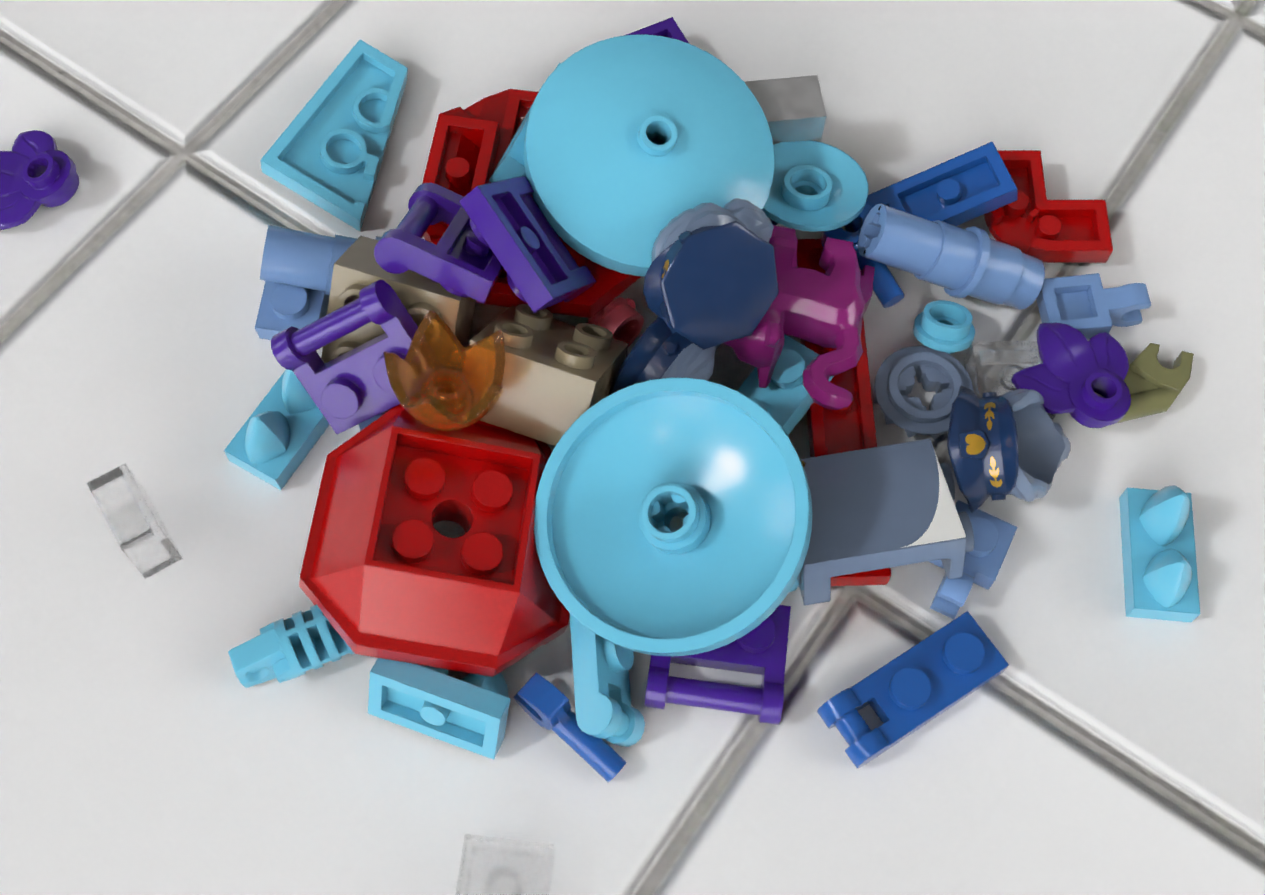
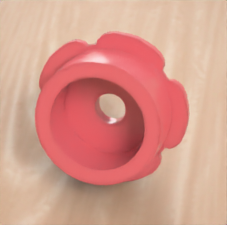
M618 297L592 318H589L588 323L608 329L613 334L612 338L629 343V347L639 335L643 327L644 318L635 310L636 305L631 298L624 299L623 297Z

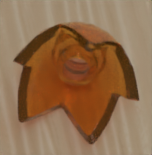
M430 310L416 330L405 359L400 358L396 353L384 352L386 370L395 396L405 411L421 424L432 429L452 431L471 426L494 408L505 391V387L501 386L505 367V344L501 330L468 347H463L438 314Z

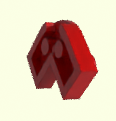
M997 150L1017 187L1018 200L984 214L986 225L992 236L997 241L1017 247L1022 253L1039 258L1045 263H1106L1113 251L1106 200H1047L1041 150Z

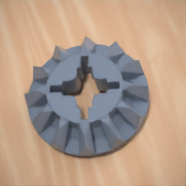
M911 346L894 352L881 364L874 380V404L879 405L883 411L886 425L896 424L906 431L908 438L916 434L931 435L935 440L942 433L949 431L952 403L958 396L960 386L962 385L973 391V385L966 369L950 354L931 349L927 346ZM915 376L925 391L936 392L929 404V410H927L926 406L922 405L919 397H908L915 384Z

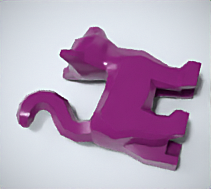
M773 225L774 228L769 244L774 247L779 294L751 336L727 341L724 344L732 347L739 360L758 368L760 388H767L770 383L775 365L782 352L785 340L784 334L820 347L837 348L834 351L817 356L803 371V386L812 400L818 405L834 410L846 408L853 401L852 393L829 382V377L857 366L863 353L860 338L862 319L873 294L875 267L865 265L860 271L853 242L827 237L818 263L826 271L825 274L812 269L797 268L798 241L795 229Z

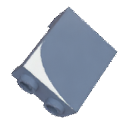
M931 439L800 459L809 483L813 512L809 548L803 567L797 577L804 606L830 602L831 577L941 559L948 579L962 577L965 552H971L974 549L972 524L966 512L958 513L953 502L955 499V483L951 467L948 463H939Z

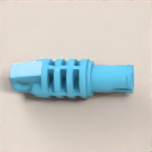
M317 605L311 606L308 611L296 612L292 614L291 618L286 620L282 618L260 629V635L228 651L236 677L245 688L275 678L279 683L300 677L310 669H319L329 661H338L348 653L354 654Z

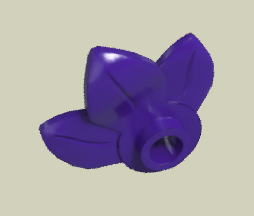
M38 130L22 132L15 139L12 151H0V230L26 223L41 204L46 207L63 205L74 196L78 189L79 176L76 172L75 163L67 154L57 150L56 140L46 132Z
M1057 322L1040 324L1036 337L1042 363L1013 374L1011 381L1016 389H1032L1037 391L1043 397L1044 403L1042 405L1047 413H1070L1078 423L1089 428H1103L1119 422L1131 405L1130 390L1123 381L1129 369V360L1121 344L1107 332L1098 333L1088 341L1081 331L1070 325ZM1094 392L1100 394V395L1103 396L1104 398H1102V397L1096 395Z

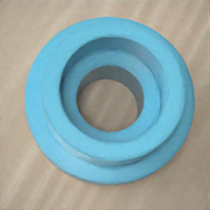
M945 300L933 301L928 303L924 307V311L915 318L913 334L924 346L953 354L966 350L972 345L975 336V328L972 324L973 317L967 308L958 303Z

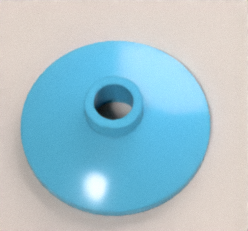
M812 140L780 142L773 145V181L768 199L763 208L768 218L792 229L821 232L843 227L859 216L865 207L869 187L864 171L852 157L836 147Z

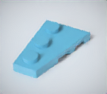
M359 40L260 160L262 172L356 230L361 231L405 90L408 68L364 41Z

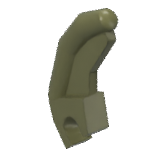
M1150 343L1129 365L1127 375L1123 381L1130 390L1131 405L1125 416L1117 423L1166 412L1190 379L1194 354L1182 351L1174 361L1173 369L1163 367L1157 359L1160 345ZM1094 392L1096 395H1098V396L1104 398V397L1101 396L1100 394Z

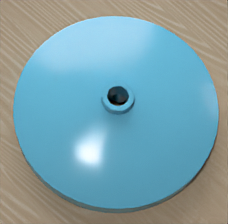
M646 34L625 35L605 39L579 50L562 62L550 74L537 94L529 115L524 139V166L526 177L534 190L533 199L551 227L566 244L590 261L605 268L624 274L645 277L652 264V249L660 231L682 212L693 209L702 203H714L724 208L727 203L737 198L748 200L763 210L773 181L774 147L767 119L754 94L745 82L721 60L694 45L677 39Z
M694 378L653 379L628 386L603 398L584 412L563 434L545 465L536 494L534 536L537 553L547 581L559 601L571 615L595 634L623 648L654 656L674 657L708 652L728 645L759 626L776 610L795 584L808 552L812 532L811 492L804 467L790 439L771 415L753 400L724 385ZM680 513L689 514L682 519L683 527L675 532L670 530V522L675 515Z

